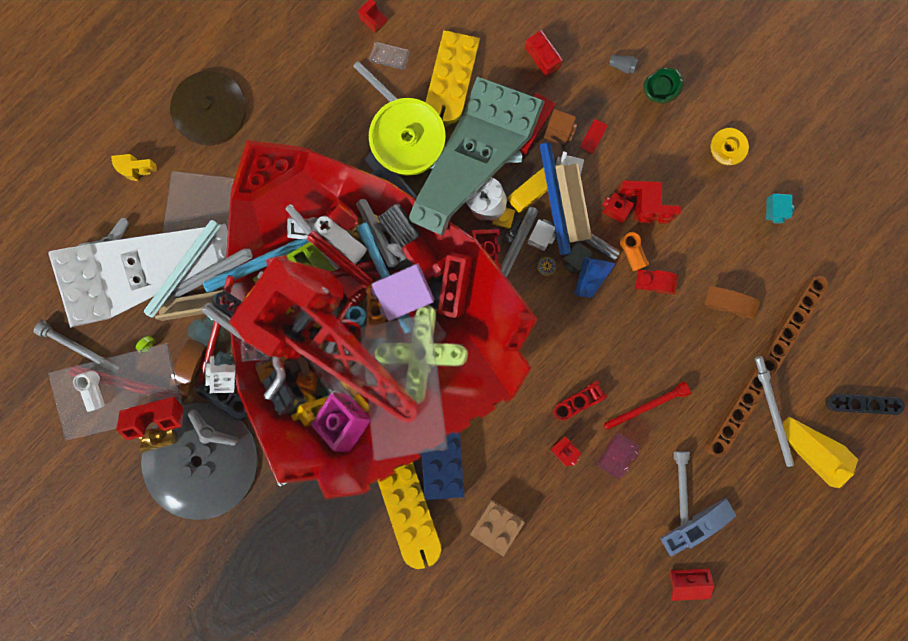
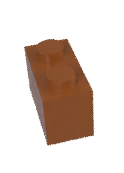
M554 109L544 138L565 146L567 140L571 141L577 127V124L574 123L576 117Z

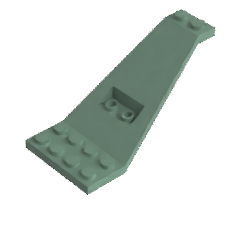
M477 77L464 113L415 200L408 220L437 234L444 235L451 216L531 139L545 101ZM470 144L473 145L471 150L469 149ZM488 150L489 154L485 156V152Z

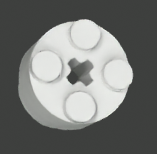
M491 177L466 203L477 219L492 221L499 218L505 212L507 197L501 184Z

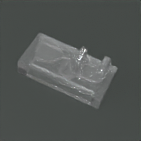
M375 42L369 59L374 63L403 70L404 68L406 69L409 62L410 52L407 49Z

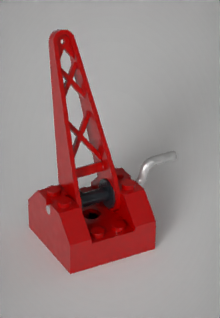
M274 257L229 321L245 342L266 355L273 357V365L277 371V377L264 396L271 400L285 380V369L281 363V357L285 356L287 359L297 360L301 355H304L399 420L406 423L415 420L420 411L418 404L332 314L343 298L344 287L328 270ZM291 307L294 312L290 311L289 314H286L287 310ZM317 321L323 327L311 342L308 330ZM329 333L336 339L340 354L326 353L319 348ZM344 347L347 350H349L354 356L346 355ZM335 359H342L344 366L338 363ZM348 360L363 363L375 375L378 386L367 385L355 376L351 371ZM386 392L395 393L400 398L402 406H395L390 403Z

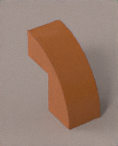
M709 286L705 305L711 309L733 312L741 318L756 320L760 304L759 300L751 296Z
M190 339L187 340L172 373L171 391L189 396L195 387V373L200 368L202 358L205 357L206 345Z

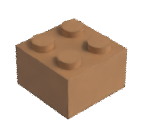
M490 498L471 528L470 535L504 557L525 522L522 518Z

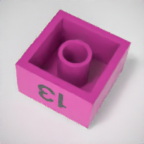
M331 393L311 425L333 451L351 452L371 419L348 394Z

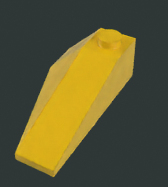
M787 417L782 422L788 444L829 486L841 488L854 475L858 459L844 445L791 417Z

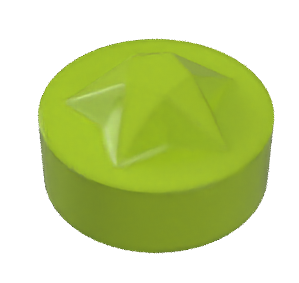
M151 335L143 337L137 343L136 349L141 354L152 350L155 339Z

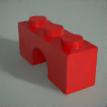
M169 397L120 410L116 431L124 439L131 440L145 436L147 426L153 421L162 431L182 427L184 407L175 397Z

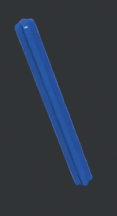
M546 142L540 144V151L559 253L560 255H567L571 253L552 147L550 143Z

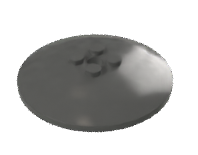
M211 403L183 405L182 427L174 428L177 435V443L142 452L141 466L143 479L154 500L168 512L192 520L214 518L237 506L251 489L258 468L256 442L249 427L243 420L233 418L216 405ZM196 410L208 426L213 427L215 431L238 437L239 442L236 445L214 442L202 443L188 417V412ZM155 424L153 429L158 428L159 426ZM195 456H199L202 459V464L199 467L193 464Z

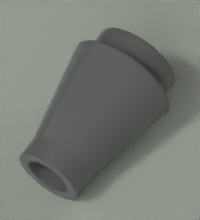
M612 55L609 66H613L628 75L630 73L634 74L639 59H636L635 56Z

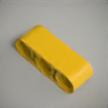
M544 167L507 198L518 213L523 212L548 191Z

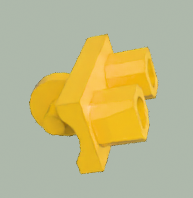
M303 393L306 402L299 406L298 412L291 416L294 421L301 420L305 427L311 425L316 418L314 415H318L328 397L316 400L309 393Z

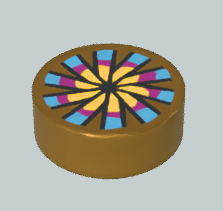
M544 257L537 264L538 272L546 277L554 274L557 268L555 260L551 257Z

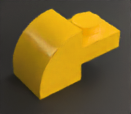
M131 154L111 156L112 164L116 171L133 181H139L138 173L139 175H149L151 172L157 171L156 164L150 159L137 160Z

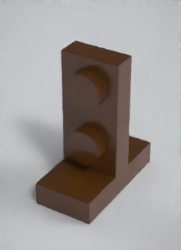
M301 355L297 360L287 359L285 356L281 357L283 367L290 369L292 373L300 370L303 376L310 374L304 355ZM273 358L255 363L261 384L275 369Z

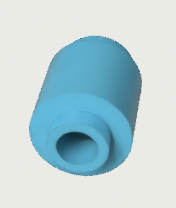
M354 306L346 312V320L356 322L361 330L365 328L367 316L361 307Z

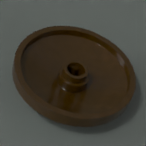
M202 71L185 78L175 89L170 104L172 121L177 130L191 142L204 146L218 145L234 137L241 129L247 111L246 100L239 86L227 75L215 71Z

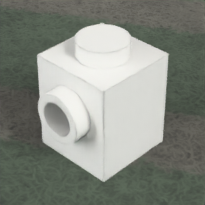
M545 219L542 221L538 220L528 240V244L545 251L548 243L552 245L556 237L553 223Z

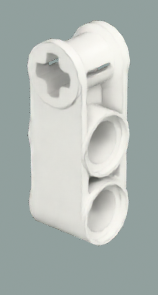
M323 216L317 219L313 230L356 265L367 252V249L329 217ZM326 224V229L321 230V225Z

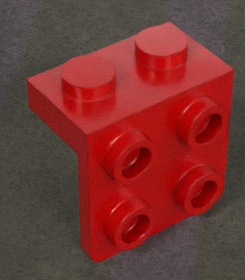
M422 236L402 248L405 257L410 260L412 265L419 263L426 280L431 276L437 278L444 273L446 256L438 260Z

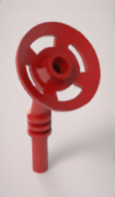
M368 287L352 295L337 317L338 321L355 338L360 335V326L354 321L346 320V312L349 308L358 306L363 302V298L367 295ZM350 326H355V330L351 331ZM329 333L325 340L336 342V339Z

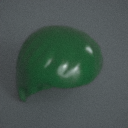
M662 67L645 79L643 90L652 102L670 103L676 100L682 93L684 80L682 74L677 69Z

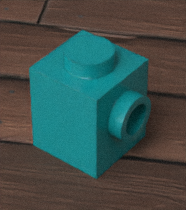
M772 194L767 197L766 220H773V223L781 224L792 217L794 214L792 195Z

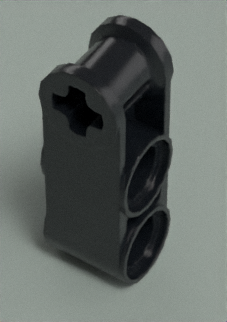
M206 379L200 387L195 388V392L199 396L210 401L233 418L242 420L247 417L248 414L243 402L235 392L210 393V386H206ZM222 395L228 396V399L225 401L219 400V397ZM236 406L244 407V410L240 412H237L234 409Z

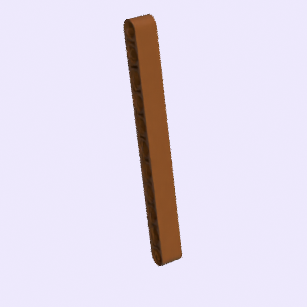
M816 276L804 282L761 352L760 356H763L764 362L767 361L769 363L770 382L826 292L828 282L824 277ZM813 282L818 284V290L813 287ZM804 297L808 299V306L803 302ZM794 313L799 317L798 322L793 318ZM785 329L789 332L788 338L783 334ZM775 345L779 348L778 354L774 353L773 348ZM756 362L705 444L706 452L712 456L722 457L728 452L764 393L762 382H760L758 387L753 383L754 378H758L757 373L759 372ZM746 393L750 397L748 403H745L743 400V397ZM735 410H738L740 413L737 420L733 416ZM725 426H728L730 429L728 436H725L723 433ZM718 442L720 449L715 453L713 445Z

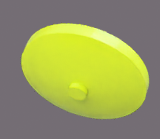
M401 98L389 102L377 112L370 125L369 143L373 155L385 169L395 174L409 176L425 172L437 162L445 147L446 134L441 117L432 106L418 99Z

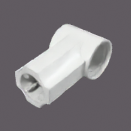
M95 371L81 373L75 376L73 380L75 389L80 391L87 412L105 406L98 386L100 377Z

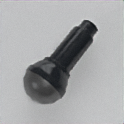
M521 217L515 219L511 228L503 234V239L506 243H512L515 240L516 232L523 220Z

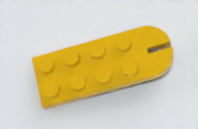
M445 30L441 38L426 98V103L432 106L439 116L441 111H443V107H446L442 120L444 128L458 121L463 113L480 40L477 37Z
M412 462L407 466L403 465L394 469L396 473L384 481H377L404 561L412 568L424 569L426 564L423 562L420 550H424L428 565L431 566L437 562L441 555V543Z

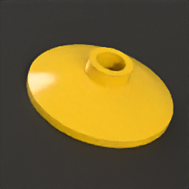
M725 128L718 131L712 138L710 146L714 158L724 165L740 163L747 156L749 150L746 136L734 128ZM725 146H729L730 151H726Z

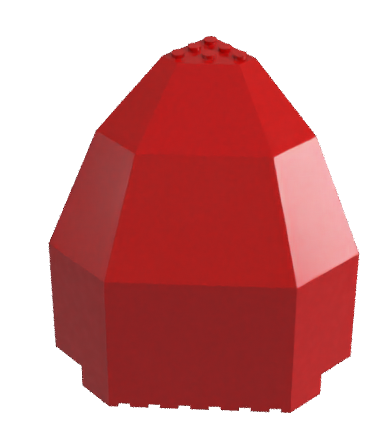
M247 140L231 188L226 258L243 249H250L253 256L246 261L249 262L297 240L296 238H288L287 218H290L291 215L285 208L290 204L305 219L327 217L326 211L336 199H340L353 210L358 218L361 214L356 203L361 199L367 200L373 214L378 217L395 204H400L409 217L416 199L385 179L307 148ZM451 222L448 223L444 235L437 234L414 223L438 260H441L451 252L473 257L464 314L454 318L438 314V311L435 310L436 318L432 344L462 345L466 348L468 357L465 363L459 366L436 365L432 368L431 373L428 374L425 399L422 403L418 404L420 409L419 415L409 423L399 420L359 393L370 406V410L365 413L371 420L351 452L333 451L312 425L305 427L301 420L294 421L291 417L292 415H280L274 409V403L264 396L266 393L264 384H261L255 367V363L267 360L268 358L263 356L261 359L260 355L259 358H256L258 357L256 356V350L251 349L249 351L245 347L246 343L231 333L237 391L277 484L317 479L326 499L363 494L371 489L369 485L377 480L382 482L395 474L394 469L402 464L407 466L420 458V453L427 448L433 450L446 441L445 437L453 432L458 434L469 427L471 420L478 416L483 418L496 409L494 406L501 401L508 402L514 398L532 369L519 350L538 319L475 238ZM321 225L320 229H326L327 225ZM267 266L235 280L231 294L243 302V299L255 285L252 279L258 276L260 271L264 272ZM343 295L340 303L346 305L348 299ZM367 302L366 308L363 309L365 313H367ZM335 309L332 314L338 317L341 311ZM418 309L409 312L414 324ZM378 310L374 311L372 315L377 316ZM398 317L388 321L387 343L412 344L413 332L405 334ZM373 339V347H371V352L369 353L406 391L409 364H385L379 362L376 358V339ZM324 340V341H323V344H324V346H325V348H324L325 350H326V348H327V346H328V343H329V341H327V340ZM245 350H247V353L249 354V356H247L249 357V360L246 359L247 354ZM308 364L309 370L315 372L314 369ZM365 365L353 373L367 385L378 386L375 375ZM319 375L312 396L316 400L329 397L331 393H334ZM386 392L390 403L395 406H402L400 398L395 393Z

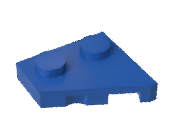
M584 257L574 294L592 298L613 269L615 263Z

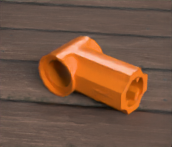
M630 232L620 239V247L625 251L632 271L649 265L640 244V236L634 232ZM628 237L633 239V247L626 243Z

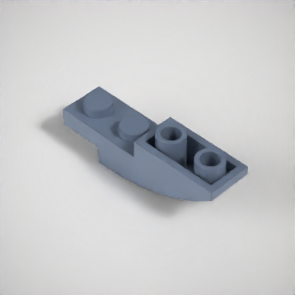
M724 498L694 515L692 520L660 537V540L668 554L673 556L687 547L692 548L728 524L736 517V514L728 500Z

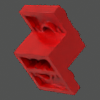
M623 180L616 189V194L627 200L634 198V220H639V223L658 221L659 224H669L681 214V206L661 205L662 182Z

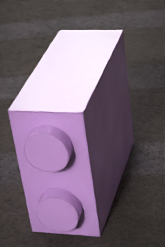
M419 263L372 284L373 288H371L375 299L380 301V311L383 317H387L388 321L430 304L435 300Z

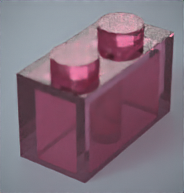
M615 433L596 466L617 479L624 477L629 469L627 465L631 460H635L639 453L637 450L639 445L622 434Z

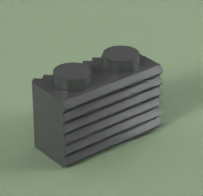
M395 204L378 217L380 221L378 225L383 232H388L391 236L389 239L391 244H397L403 248L421 236L414 223L408 220L409 217L400 204Z

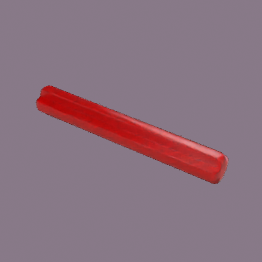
M313 230L309 233L307 240L364 288H367L372 283V278L316 231Z

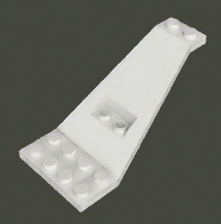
M226 224L220 225L219 230L179 283L226 259L228 237ZM205 227L49 251L48 254L70 328L111 319L154 297ZM127 260H132L133 265L128 264ZM133 278H137L139 283H135Z

